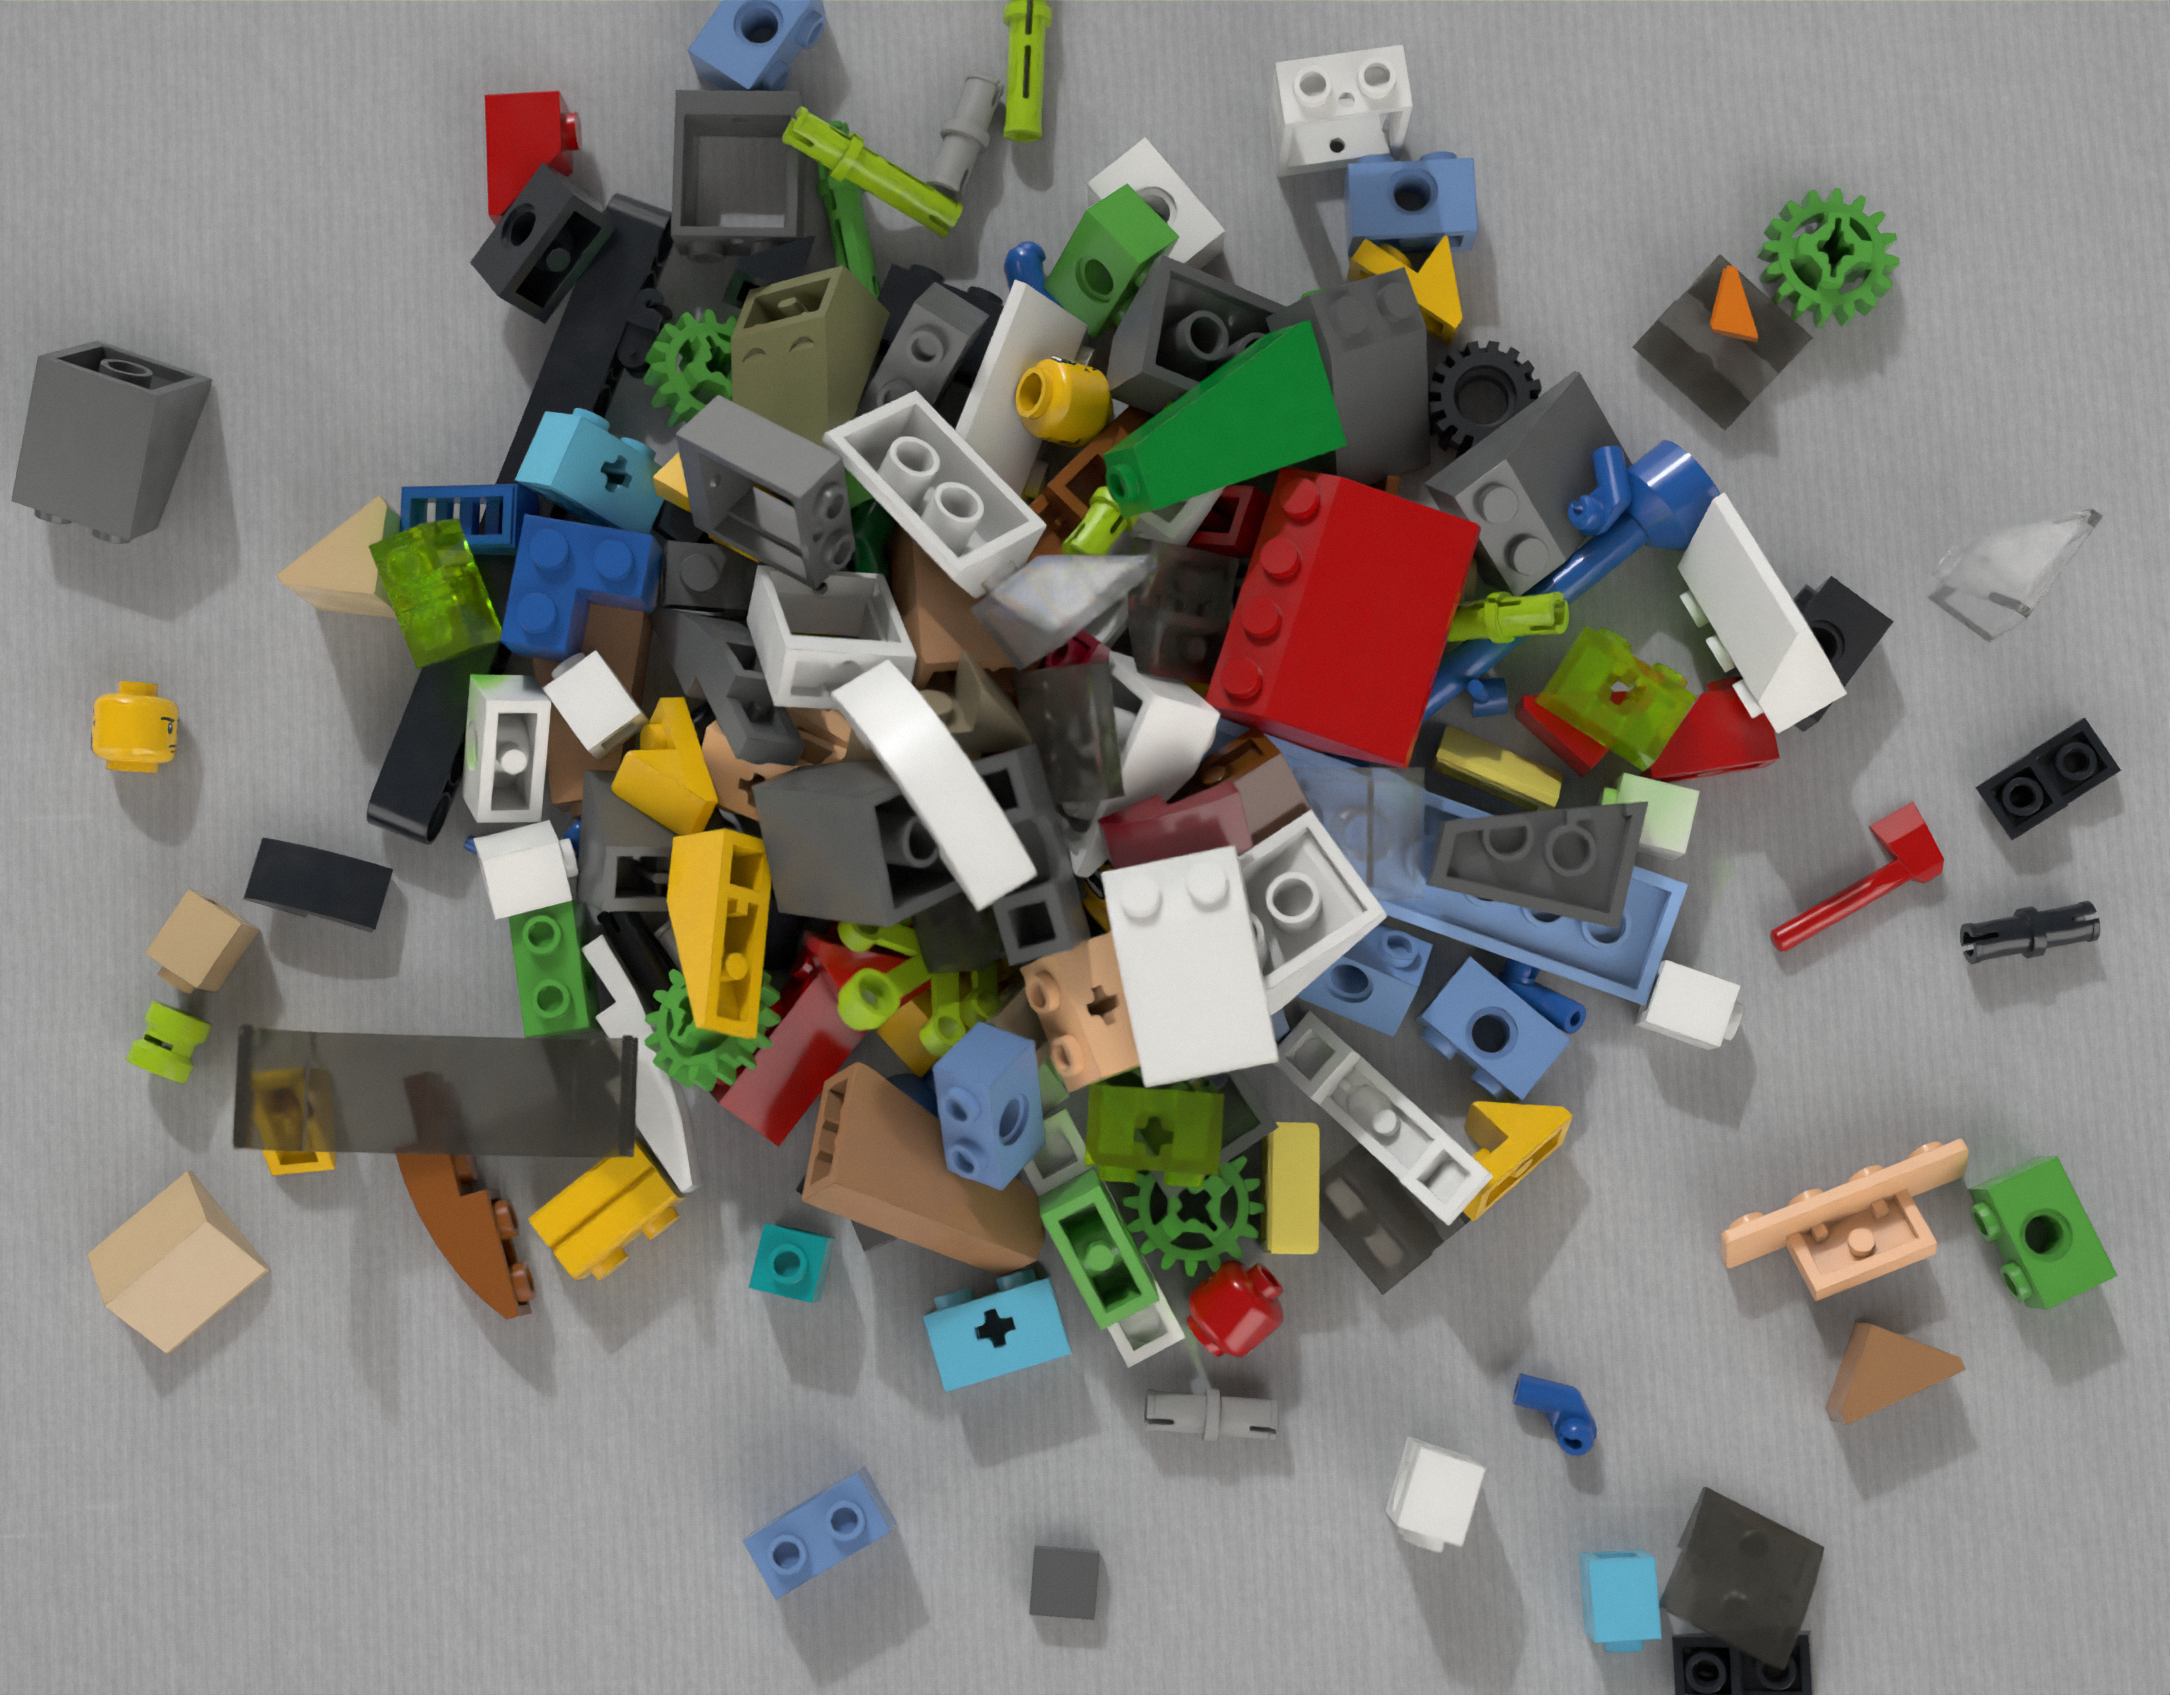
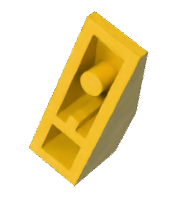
M728 829L673 837L667 905L696 1028L745 1039H753L757 1035L772 879L763 839Z

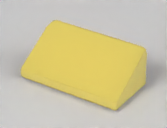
M1447 726L1429 765L1432 767L1431 770L1530 812L1554 809L1559 799L1563 779L1562 774L1555 769L1454 726Z
M1276 1122L1278 1128L1261 1139L1260 1203L1264 1205V1212L1260 1213V1249H1263L1264 1253L1314 1254L1319 1249L1320 1129L1318 1124Z

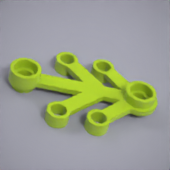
M971 901L964 903L960 908L938 902L889 927L841 921L838 925L840 939L853 951L866 952L874 944H878L912 956L911 959L886 974L875 969L860 970L841 988L838 1012L842 1020L853 1029L872 1030L880 1027L897 1011L900 1004L899 998L931 979L932 1017L921 1027L920 1039L927 1051L934 1056L943 1057L966 1035V1030L960 1017L972 1029L978 1022L984 1023L1003 1003L998 995L997 959L1001 958L1006 951L992 903L977 911ZM915 919H918L952 934L940 939L908 926ZM970 955L973 990L960 1002L958 961Z

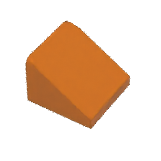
M1727 265V268H1723L1709 329L1712 330L1713 334L1757 342L1758 333L1737 267Z

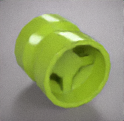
M152 1000L144 1017L147 1023L145 1033L142 1038L133 1041L125 1060L161 1077L186 1084L194 1068L191 1056L195 1047L205 1043L213 1024L174 1006ZM163 1042L173 1045V1047L171 1048L169 1046H166L163 1044Z

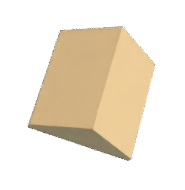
M378 495L276 576L284 586L319 611L406 620L415 552L399 550L400 514Z
M186 1171L87 1254L104 1306L165 1353H171L270 1270L268 1265L192 1171Z

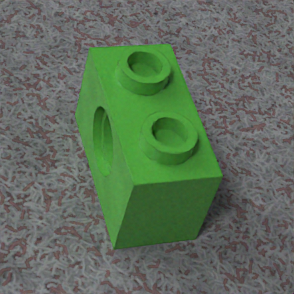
M1127 183L1085 211L1043 287L1066 311L1088 325V334L1093 339H1096L1113 326L1119 327L1154 260L1160 255L1168 257L1180 237Z
M572 899V901L508 916L524 1036L543 1041L603 1031V1028L595 1018L600 1014L595 970L581 950V948L591 942L586 906Z
M2058 1156L2035 1157L1968 1189L1976 1204L1970 1207L1972 1219L1983 1238L1988 1242H1995L2005 1262L2004 1265L2000 1266L2001 1277L2010 1294L2018 1302L2024 1300L2027 1307L2047 1310L2118 1276ZM2035 1217L2045 1224L2048 1233L2045 1246L2036 1253L2029 1248L2025 1241V1228L2029 1221Z
M1096 1167L1039 1197L1037 1195L1040 1217L1100 1330L1160 1301L1154 1278Z

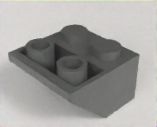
M584 770L578 859L579 875L577 876L576 898L600 911H669L667 892L673 837L679 835L612 792L611 786L618 771ZM715 806L703 832L725 829L720 809Z

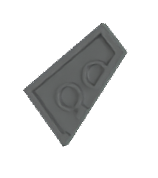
M1648 801L1440 821L1425 885L1619 929Z

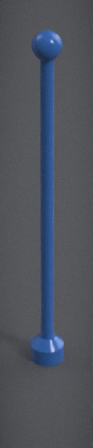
M1662 440L1627 468L1632 500L1607 532L1592 537L1577 549L1566 562L1521 596L1560 592L1564 595L1563 600H1567L1569 606L1643 545L1649 548L1685 552L1712 500L1721 495L1720 491L1705 470L1689 453L1672 441ZM1532 635L1515 637L1512 642L1504 644L1493 643L1490 639H1472L1459 644L1441 659L1422 723L1465 690L1471 680H1477ZM1326 752L1324 753V755L1338 759L1340 761L1352 764L1363 769H1367L1370 765L1374 763L1356 758ZM1103 931V932H1102L1101 934H1099L1098 936H1101V935H1104V934H1107V933H1106L1105 931ZM933 1069L923 1077L911 1073H901L886 1078L940 1120Z

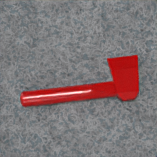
M1914 802L1907 804L1869 826L1871 832L1894 860L1773 929L1770 932V939L1777 950L1780 952L1790 950L1910 880L1926 883L1942 874L1945 859Z

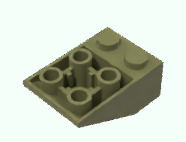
M844 265L749 290L731 337L732 401L829 450L821 441L826 432L853 420L857 406L861 402L863 389L875 355L880 348V341L890 312Z

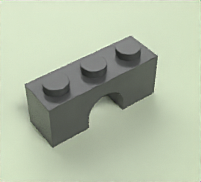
M1028 745L970 762L998 804L1036 870V876L992 902L1009 965L1076 948L1088 939L1091 934L1037 745Z

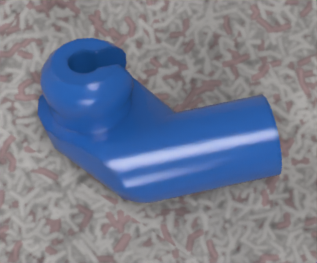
M1615 445L1601 447L1593 452L1591 457L1597 487L1590 495H1582L1580 503L1573 500L1569 506L1568 519L1570 524L1574 528L1579 529L1584 535L1596 536L1607 532L1631 503L1632 493L1623 449Z
M1519 1373L1514 1388L1512 1404L1545 1412L1558 1440V1444L1565 1453L1571 1456H1581L1589 1452L1597 1436V1427L1580 1391L1573 1386Z

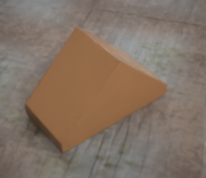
M1855 1321L1826 1405V1410L1831 1420L1848 1425L1965 1371L1966 1368L1958 1356L1873 1324Z

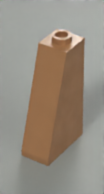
M897 522L896 528L889 539L894 602L917 656L911 680L913 687L918 692L922 690L953 691L962 651H966L1011 699H1020L1043 657L1025 617L1000 612V598L1004 584L975 599L959 586Z
M660 583L658 584V590H657V595H656V600H655V606H654V607H656V608H657V602H658V595H659ZM590 603L581 653H584L587 657L596 650L609 664L641 708L653 626L648 618L650 613ZM533 658L535 678L542 688L554 680L551 674L561 662ZM551 701L546 759L551 804L562 812L571 811V819L573 820L581 818L584 770L618 771L625 754L634 750L637 733L598 760L587 751Z
M857 1061L824 1081L801 1199L802 1202L1001 1277L1037 1261L1045 1242L1046 1231L1043 1226V1220L1040 1217L1037 1193L1016 1177L1001 1191L947 1170L940 1120L868 1065Z

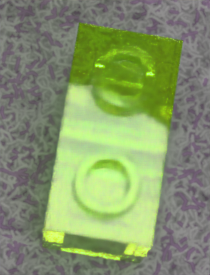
M458 518L422 523L368 546L417 669L453 660L500 641L501 627Z
M1586 625L1575 638L1535 702L1642 771H1645L1657 760L1697 696L1685 689L1687 681L1672 668L1661 663H1654L1651 667L1630 653L1632 649L1630 643L1617 633L1603 627L1598 628L1596 632ZM1618 681L1628 687L1624 696L1626 700L1619 706L1609 700L1613 691L1611 687Z
M1090 1084L1084 1166L1098 1167L1097 1180L1137 1183L1138 1170L1164 1172V1185L1204 1188V1175H1219L1224 1094ZM1150 1118L1160 1119L1162 1130L1173 1132V1145H1162L1159 1150V1156L1154 1157L1146 1155L1145 1144L1133 1142L1134 1130L1146 1129L1148 1119Z

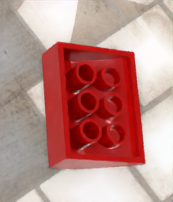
M1285 467L1280 468L1205 701L1221 714L1220 718L1248 728L1257 726L1265 734L1298 746L1408 769L1481 532L1479 524L1340 476Z

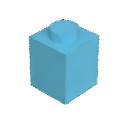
M1644 1549L1579 1553L1585 1634L1595 1643L1603 1642L1604 1651L1613 1653L1641 1651L1644 1649L1643 1640L1662 1639L1655 1557Z

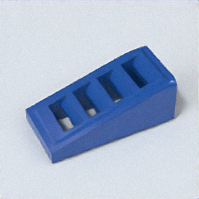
M519 484L402 487L399 550L424 553L517 555L524 515L538 516L539 496L534 491ZM428 503H436L434 536H426ZM454 504H460L458 535H453ZM480 504L486 505L485 535H479Z

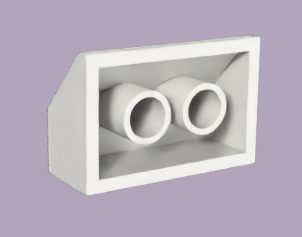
M1014 280L955 431L1026 503L1028 496L1036 499L1041 494L1046 483L1050 464L1042 460L1050 441L1029 434L1022 424L1015 404L1019 381L1027 370L1035 367L1043 359L1052 356L1091 367L1095 349L1088 347V325L1028 284Z
M916 390L826 432L821 441L831 452L843 458V465L936 563L975 599L1004 584L1006 581L1019 576L1047 526Z
M1724 492L1714 498L1677 567L1690 590L1681 594L1680 598L1698 628L1709 622L1714 628L1716 634L1706 639V642L1724 672L1726 673L1737 667L1743 679L1732 686L1752 719L1764 712L1778 734L1846 695L1847 692L1810 627L1726 493Z

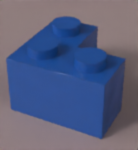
M525 514L500 641L515 655L562 663L569 657L581 653L590 603L653 614L664 550L651 534Z

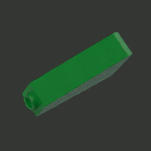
M1310 320L1265 334L1103 454L1107 467V488L1112 499L1118 504L1122 518L1154 511L1347 446Z

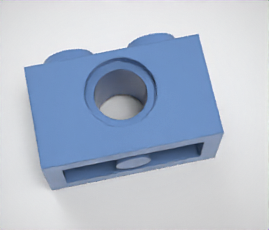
M722 0L688 49L696 74L721 90L782 91L791 74L790 65L802 47L806 50L810 49L823 32L826 23L822 0ZM769 27L777 31L775 36L765 43H753L748 40L749 36L759 28Z
M1440 151L1425 154L1420 157V160L1395 161V158L1390 155L1377 154L1365 156L1359 159L1357 163L1348 164L1343 184L1347 257L1355 254L1365 238L1378 247L1381 244H1387L1403 254L1432 253L1444 235H1446L1451 252L1471 251L1478 233L1474 158H1457L1455 153ZM1403 192H1412L1421 197L1425 207L1418 211H1407L1397 205L1394 197Z
M1379 923L1296 997L1394 1037L1419 988L1433 944Z
M1471 957L1460 964L1415 1019L1416 1022L1425 1028L1419 1036L1421 1040L1448 1061L1455 1054L1475 1070L1470 1076V1080L1497 1102H1501L1505 1096L1513 1102L1523 1100L1571 1041L1570 1038ZM1480 1017H1489L1496 1020L1503 1029L1504 1041L1500 1049L1495 1053L1480 1050L1472 1039V1027Z
M978 1022L933 1066L947 1170L1002 1191L1046 1144L1035 1041Z
M864 1466L755 1530L743 1540V1543L776 1600L888 1534L897 1522L867 1468Z

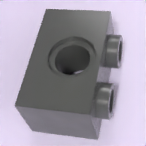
M934 282L913 303L857 408L864 413H869L916 390L937 411L990 315Z

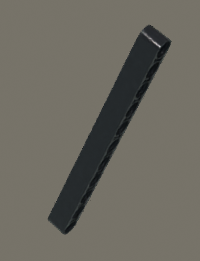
M619 193L614 194L608 202L605 210L617 221L618 226L575 283L496 484H519L524 486L515 481V478L545 411L572 414L575 408H581L605 419L625 368L618 359L617 350L627 326V316L635 296L640 291L648 288L656 290L674 244L671 237L672 212ZM651 301L646 304L647 308L649 307ZM538 494V516L565 520L568 511ZM486 509L479 524V535H485ZM467 554L371 794L367 808V821L369 824L425 845H431L439 835L463 777L470 675H503L512 651L500 639L517 555Z

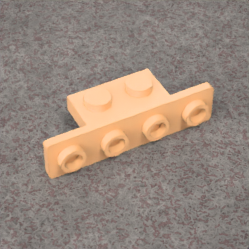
M1958 1139L1945 1145L1942 1142H1931L1914 1150L1907 1160L1883 1168L1881 1165L1866 1167L1851 1176L1846 1184L1825 1192L1822 1189L1805 1191L1794 1197L1787 1207L1767 1215H1763L1760 1212L1744 1215L1731 1223L1728 1230L1721 1234V1258L1727 1268H1733L1787 1247L1816 1302L1936 1254L1938 1243L1912 1197L1963 1177L1966 1172L1969 1149L1963 1139Z

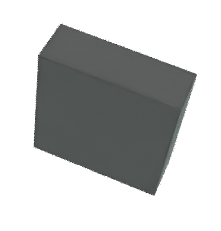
M1035 1545L1029 1615L1095 1620L1100 1550Z

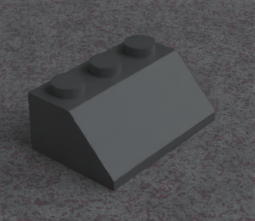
M1160 255L1154 260L1113 336L1106 375L1111 398L1150 414H1159L1168 401L1172 400V402H1175L1265 334L1270 333L1265 318L1287 306L1170 257Z

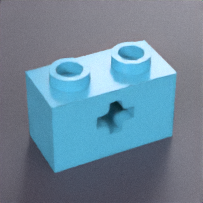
M575 408L572 414L545 411L515 481L590 525L649 534L664 498L656 495L653 476L663 467L653 461L656 452L636 440L622 437L620 440L607 432L610 423L588 410Z
M1030 1268L997 1278L998 1292L974 1299L972 1289L968 1287L934 1298L937 1310L923 1315V1319L945 1392L1072 1353V1347L1050 1276L1036 1279L1034 1269ZM996 1309L1000 1318H1013L1015 1327L1006 1332V1343L997 1345L996 1340L991 1335L984 1337L980 1335L978 1327L988 1320L987 1310Z

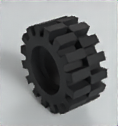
M1478 341L1467 343L1464 351L1459 352L1458 348H1455L1448 353L1445 362H1440L1434 370L1428 386L1430 435L1432 436L1436 433L1439 436L1440 440L1437 445L1445 452L1449 447L1456 450V459L1539 398L1538 396L1542 390L1540 379L1533 380L1531 376L1535 368L1529 360L1521 364L1517 360L1520 352L1511 346L1508 352L1505 353L1498 350L1500 342L1489 341L1486 348H1479ZM1475 381H1487L1495 384L1505 396V414L1498 421L1491 424H1477L1470 421L1464 416L1459 407L1458 398L1460 391L1466 385Z

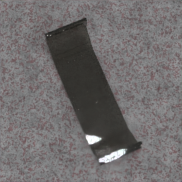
M243 1024V1026L239 1027L233 1149L343 1153L634 1158L638 1037L623 1035L622 1038L543 1039L330 1033L259 1028L253 1024Z

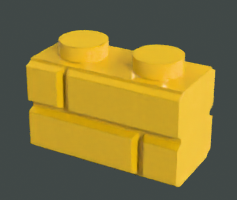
M631 1136L528 1219L547 1246L553 1250L554 1255L571 1277L575 1280L585 1279L592 1273L597 1281H600L629 1258L623 1248L641 1233H644L649 1240H652L677 1221L680 1215L674 1207L686 1197L684 1193H681L671 1176L661 1166V1163L639 1137Z

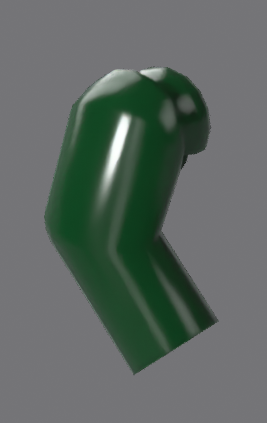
M876 499L863 503L852 519L856 550L851 558L856 572L883 574L886 582L889 583L892 581V577L883 549L894 532L897 521Z

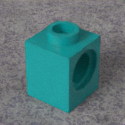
M764 1223L748 1288L808 1303L820 1301L835 1237L777 1223Z

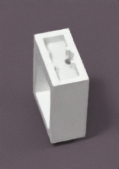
M1403 44L1275 63L1268 124L1277 177L1347 168L1348 164L1357 163L1359 159L1369 155H1390L1395 158V161L1399 160L1413 108ZM1335 141L1341 142L1344 150L1335 153L1330 149V144Z
M757 566L747 624L774 706L838 709L831 698V692L886 660H889L911 683L917 656L883 574L834 571L824 581L826 583L825 587L816 591L771 566ZM790 632L859 636L860 640L791 635Z

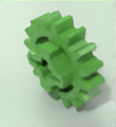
M1834 188L1826 202H1822L1819 194L1813 189L1808 191L1802 199L1801 207L1796 202L1789 200L1779 213L1781 219L1773 218L1763 234L1771 241L1763 243L1757 252V258L1771 262V264L1764 269L1759 279L1761 283L1776 282L1779 289L1770 300L1774 305L1782 303L1787 299L1794 304L1791 310V319L1796 321L1805 311L1813 313L1815 327L1822 328L1830 315L1834 314L1842 327L1848 325L1854 318L1855 309L1864 316L1870 313L1878 304L1876 297L1883 298L1892 287L1893 282L1885 275L1891 274L1897 268L1900 258L1891 254H1885V251L1894 244L1897 236L1896 233L1888 232L1880 234L1877 227L1886 216L1883 211L1876 212L1869 217L1862 212L1866 197L1860 195L1851 205L1843 203L1842 190ZM1817 223V228L1812 234L1801 233L1798 238H1792L1793 234L1800 228ZM1824 245H1825V252H1828V254H1826V253H1824V252H1819ZM1828 262L1832 264H1837L1832 271L1831 264H1828ZM1857 278H1864L1862 284L1857 288L1839 294V289L1844 282L1854 283Z
M706 309L697 323L689 312L682 313L675 326L667 323L662 328L646 355L645 361L651 366L643 380L646 385L659 387L651 400V404L653 407L668 406L672 413L666 423L670 427L678 425L681 421L688 423L717 395L732 401L731 337L738 317L731 315L723 325L717 323L713 310ZM679 353L683 357L678 364L681 370L680 373L677 372L676 365L677 355Z
M672 969L669 972L670 980L673 983L668 992L656 990L653 994V997L661 1003L660 1010L645 1016V1022L657 1029L656 1032L644 1040L645 1046L657 1053L652 1062L655 1066L666 1072L669 1077L689 1089L693 1084H696L705 1091H712L717 1077L730 1086L735 1084L736 1068L742 1064L753 1071L757 1067L756 1060L752 1055L757 1047L770 1049L773 1044L764 1035L766 1027L777 1025L781 1020L778 1014L768 1008L781 998L780 992L769 985L772 976L763 969L756 1038L745 1039L696 1028L684 975Z
M1240 1155L1233 1158L1230 1162H1225L1204 1178L1187 1187L1193 1194L1199 1193L1202 1189L1209 1193L1210 1197L1206 1199L1204 1205L1209 1212V1218L1215 1224L1214 1228L1209 1227L1203 1219L1200 1221L1194 1215L1188 1216L1185 1220L1181 1219L1177 1215V1212L1183 1206L1178 1197L1179 1193L1169 1200L1167 1198V1212L1154 1224L1150 1215L1149 1202L1156 1180L1150 1171L1147 1175L1131 1171L1129 1179L1141 1188L1139 1195L1124 1197L1123 1205L1139 1210V1217L1130 1221L1126 1227L1129 1232L1144 1230L1148 1237L1143 1241L1139 1249L1140 1252L1146 1255L1159 1248L1164 1252L1161 1258V1268L1166 1271L1174 1264L1176 1258L1184 1260L1187 1276L1195 1275L1198 1261L1207 1260L1210 1268L1215 1273L1221 1267L1219 1255L1225 1251L1240 1260L1244 1255L1236 1242L1241 1235L1248 1238H1257L1259 1234L1251 1224L1247 1223L1248 1215L1264 1212V1205L1262 1203L1249 1200L1248 1192L1255 1190L1261 1185L1259 1178L1248 1177L1242 1179L1239 1174L1248 1161L1246 1157ZM1233 1185L1237 1198V1210L1233 1224L1229 1227L1220 1217L1221 1197ZM1182 1232L1204 1233L1213 1244L1201 1248H1185L1171 1241L1175 1240Z

